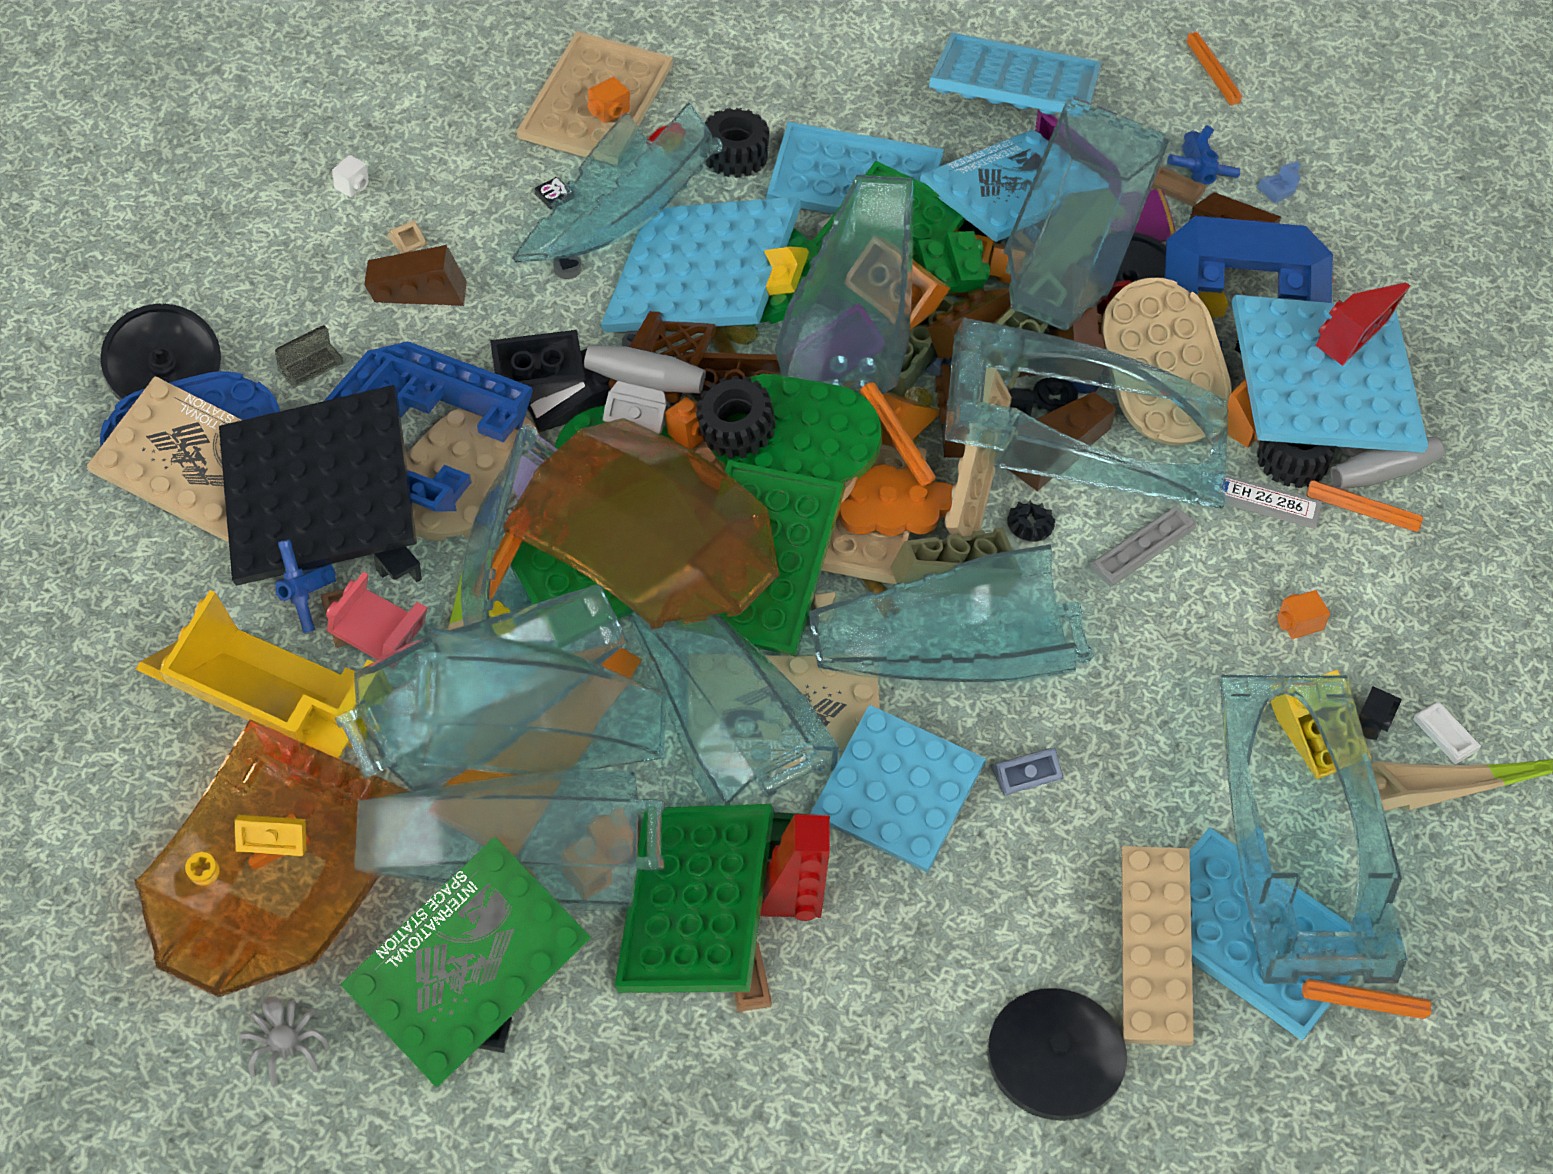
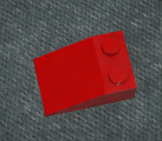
M1407 282L1354 293L1344 302L1339 300L1329 312L1332 318L1327 319L1320 327L1318 333L1321 336L1315 346L1344 366L1388 323L1411 285Z

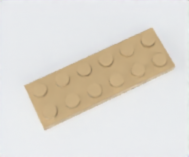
M985 368L982 379L978 381V398L976 405H973L971 409L972 423L970 431L966 432L964 439L965 452L958 463L959 477L957 484H954L951 496L953 502L951 510L945 516L946 529H948L950 534L959 533L961 537L971 536L973 531L981 530L1012 397L996 368Z
M1122 846V1002L1125 1043L1193 1046L1189 848Z

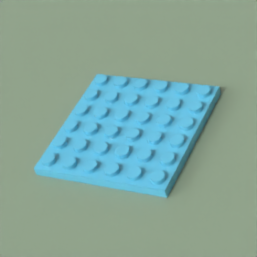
M952 32L930 77L929 87L935 88L936 92L943 94L956 92L961 93L962 97L968 99L981 97L994 104L1007 102L1012 103L1014 107L1019 109H1029V107L1040 109V112L1045 114L1063 113L1068 118L1079 120L1082 117L1087 118L1102 61Z
M780 197L648 209L601 322L603 331L609 333L638 331L649 311L660 312L663 321L709 323L716 326L759 324L769 298L766 285L773 268L764 250L787 247L802 205L799 197Z
M1244 295L1234 296L1231 303L1257 440L1425 452L1428 448V442L1396 310L1388 323L1342 366L1315 346L1321 336L1318 331L1327 319L1332 318L1329 312L1335 303Z

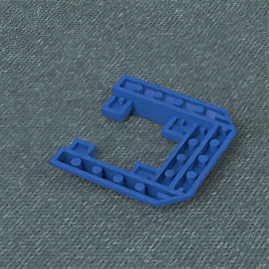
M1195 216L1166 240L1164 278L1177 282V285L1190 293L1193 291L1197 296L1198 291L1222 293L1224 290L1225 268L1278 272L1277 298L1332 303L1333 253L1307 226ZM1219 341L1222 350V341Z
M407 341L367 351L324 401L394 385L398 393L401 418L410 407L429 414L436 404L442 401L482 416L483 418L477 424L478 433L504 443L514 429L521 431L533 389L531 386ZM444 465L433 479L408 470L412 503L435 512L457 511L456 501L472 483L470 474Z

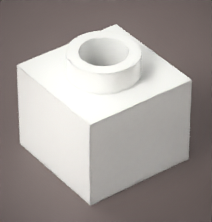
M351 155L332 169L334 188L349 197H353L358 191H363L369 183L367 164Z

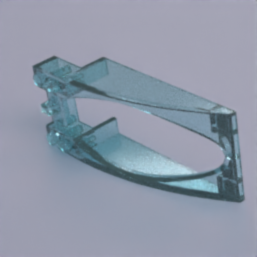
M968 318L962 319L954 335L945 440L995 449L994 467L1220 509L1225 505L1228 401L1172 373L1115 352L1044 333ZM986 367L1002 370L1001 378L1006 387L1017 370L1169 399L1179 406L1202 429L1211 442V457L1207 461L1200 463H1170L1137 459L1097 449L1050 428L1017 408L983 402Z
M1221 675L1222 719L1232 818L1245 900L1263 984H1297L1299 976H1321L1322 981H1334L1337 976L1361 975L1363 976L1364 984H1398L1407 962V955L1393 906L1402 876L1348 676ZM1283 694L1296 697L1311 714L1333 760L1346 796L1353 823L1358 856V888L1350 926L1351 931H1299L1292 903L1299 885L1300 876L1298 873H1272L1249 772V764L1256 731L1262 714L1275 697Z

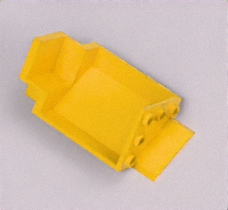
M209 590L204 599L198 602L195 608V615L188 626H184L180 631L178 641L140 661L135 669L335 760L344 755L347 746L354 749L365 741L367 732L373 731L376 733L382 728L376 715L391 691V687L380 665L374 661L367 659L359 673L345 667L342 674H339L239 630L216 592Z

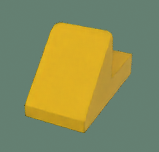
M782 247L764 250L768 261L773 267L766 285L769 296L795 292L809 253L808 249Z

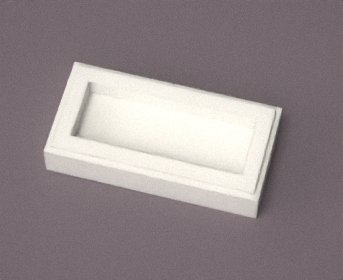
M1439 701L1415 714L1413 718L1455 765L1479 751L1481 747Z

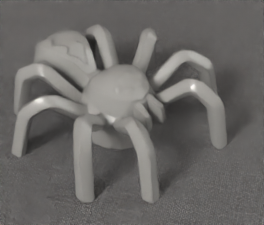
M268 997L262 1005V1012L273 1026V1029L267 1025L257 1012H250L251 1023L257 1022L268 1035V1037H263L251 1032H242L239 1035L241 1045L245 1043L246 1039L268 1045L253 1050L249 1060L251 1077H255V1061L257 1056L269 1051L273 1052L269 1059V1075L273 1087L278 1085L276 1075L277 1058L281 1057L284 1060H287L289 1056L293 1058L297 1050L305 1054L313 1072H318L319 1068L311 1050L299 1043V1041L307 1037L314 1036L321 1041L326 1051L330 1049L325 1036L315 1029L299 1034L311 1016L316 1019L319 1018L315 1008L309 1009L295 1028L293 1027L294 1010L298 1006L294 998L288 1001L286 1025H284V1004L277 997Z

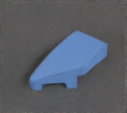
M1296 161L1283 165L1279 174L1262 178L1257 188L1274 203L1293 195L1300 181V175H1298L1300 163Z

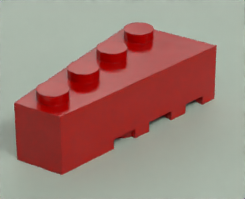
M795 814L782 835L780 846H775L772 851V859L770 862H767L760 916L796 917L800 921L821 918L830 855L829 815Z

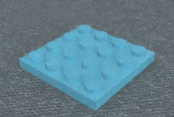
M869 705L810 814L829 815L831 827L928 873L985 765L986 758Z

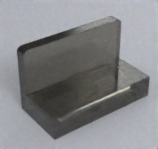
M325 325L275 349L278 371L293 389L343 364V357L330 343L329 331Z

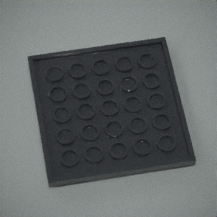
M394 385L219 426L232 581L236 586L283 575L286 570L278 542L286 539L291 540L297 566L302 568V571L417 544L398 393Z

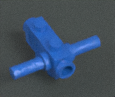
M1205 125L1201 133L1189 131L1185 134L1184 143L1181 146L1185 157L1170 154L1167 158L1168 165L1188 168L1192 172L1193 180L1205 185L1215 182L1217 174L1232 178H1238L1240 175V168L1222 165L1217 161L1219 156L1215 151L1211 150L1208 143L1209 138L1214 132V129L1209 125Z
M291 540L279 541L278 545L286 572L283 573L284 579H279L275 582L276 595L280 601L290 599L291 604H295L303 633L313 631L315 627L307 602L310 599L309 593L336 582L335 569L332 564L302 571V568L297 566Z

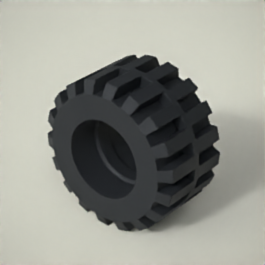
M726 108L724 111L714 112V115H710L707 118V122H704L702 131V159L706 162V166L709 169L714 167V172L717 174L723 172L724 176L730 177L731 174L735 175V178H741V174H745L747 177L752 175V171L755 173L760 171L768 159L770 131L769 127H767V122L761 120L759 114H752V111L748 109L744 111L742 108Z
M732 376L731 380L722 378L719 379V384L712 383L709 385V391L702 392L700 395L701 400L696 405L698 410L696 411L697 420L707 447L711 451L715 450L716 454L721 457L727 454L729 459H734L738 455L742 459L747 458L746 454L748 453L753 455L759 453L758 448H765L768 445L767 439L773 438V429H776L775 415L766 388H762L761 383L758 381L752 383L751 378L744 377L742 380L739 379V376ZM736 413L748 414L745 418L739 421H724L726 418Z
M1260 440L1257 450L1258 464L1260 467H1264L1263 472L1267 476L1273 475V481L1278 482L1282 480L1284 481V486L1289 487L1290 483H1293L1296 488H1302L1303 483L1309 486L1311 481L1320 482L1323 479V476L1326 475L1336 446ZM1291 446H1296V447H1299V448H1301V449H1303V450L1295 449V448H1293V447H1291Z

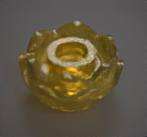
M724 326L727 338L739 344L749 345L759 336L757 326Z

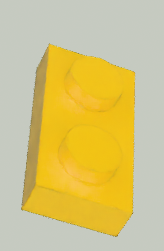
M238 815L235 819L236 851L303 856L306 852L305 819Z

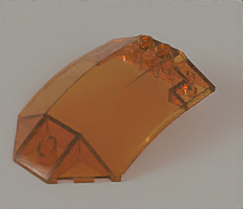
M624 417L593 427L582 428L535 470L532 479L503 526L505 532L560 559L594 580L642 617L650 625L651 629L661 628L665 622L683 620V624L708 620L707 615L727 612L728 616L739 615L779 576L768 509L742 485L702 456Z
M250 719L187 820L152 864L138 879H134L143 907L142 913L147 933L150 936L154 951L153 957L156 968L219 998L314 965L338 937L370 892L416 813L423 797ZM293 813L297 819H305L306 835L309 841L306 842V852L303 856L282 855L253 870L248 861L250 857H253L254 853L236 851L235 819L238 815L285 818ZM197 852L209 853L220 867L218 878L208 886L196 885L187 876L185 871L187 860ZM204 862L201 868H196L195 870L202 876L203 871L210 868Z

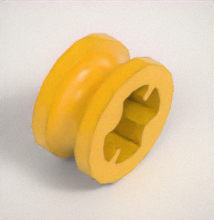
M197 852L187 860L185 871L187 876L196 885L208 886L218 878L220 867L209 853ZM205 862L210 869L204 870L202 876H200L195 869L201 868Z

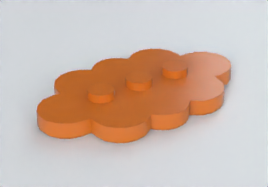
M876 465L859 479L856 478L852 492L841 502L837 518H840L841 525L853 534L864 535L875 530L886 536H897L905 530L915 534H927L936 529L939 517H945L946 513L951 510L953 485L933 481L929 485L922 487L908 466L898 470L890 465Z

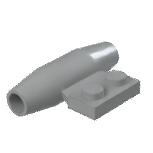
M589 345L584 360L585 368L617 381L608 392L602 421L662 434L665 411H667L668 407L665 392L701 393L705 381L704 369L672 356L626 346Z
M1426 437L1428 448L1424 453L1338 446L1346 456L1350 455L1352 457L1331 468V480L1334 486L1339 489L1376 485L1415 473L1442 459L1444 447L1438 437Z

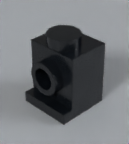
M1372 686L1357 720L1363 737L1377 740L1381 730L1388 732L1402 699Z

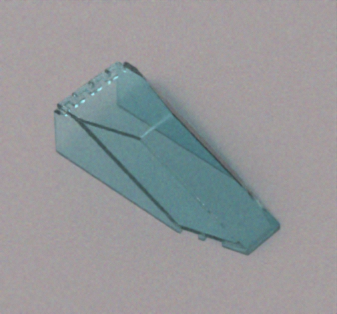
M1076 96L1073 99L1068 97L1003 251L1004 254L1008 255L1009 260L1006 266V273L1011 274V283L1009 285L1011 308L1065 331L1082 318L1085 310L1089 307L1094 308L1103 295L1106 297L1109 295L1170 140L1165 138V133L1151 127L1144 129L1142 128L1143 124L1124 116L1121 119L1117 118V113L1098 105L1096 108L1091 107V102Z

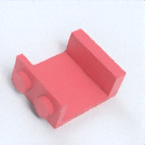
M362 572L356 581L351 580L347 584L340 601H334L328 608L326 613L328 618L327 632L392 667L425 624L428 607L416 602L409 612L367 590L368 574Z

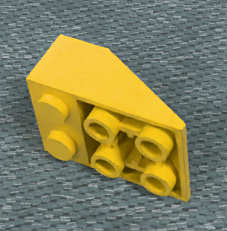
M1338 669L1268 694L1278 722L1316 779L1372 759Z

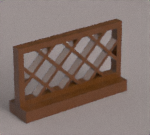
M649 311L629 347L653 353L667 347L668 350L659 354L676 357V359L697 367L717 331L716 325L663 321L660 312ZM666 331H677V333L670 336H665ZM697 333L704 334L694 339H692L691 337L692 335H695ZM683 339L687 341L678 346H673L674 343L681 341ZM691 349L695 350V352L684 357L681 355ZM614 379L609 380L610 390L617 382ZM665 392L667 402L678 403L683 394L682 392Z

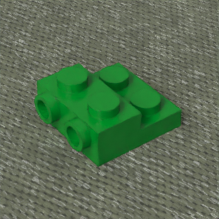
M974 231L948 232L944 239L918 240L915 245L920 265L950 288L948 293L970 292L974 289L982 288L989 279L988 263H983L981 258L983 243L981 239H976Z

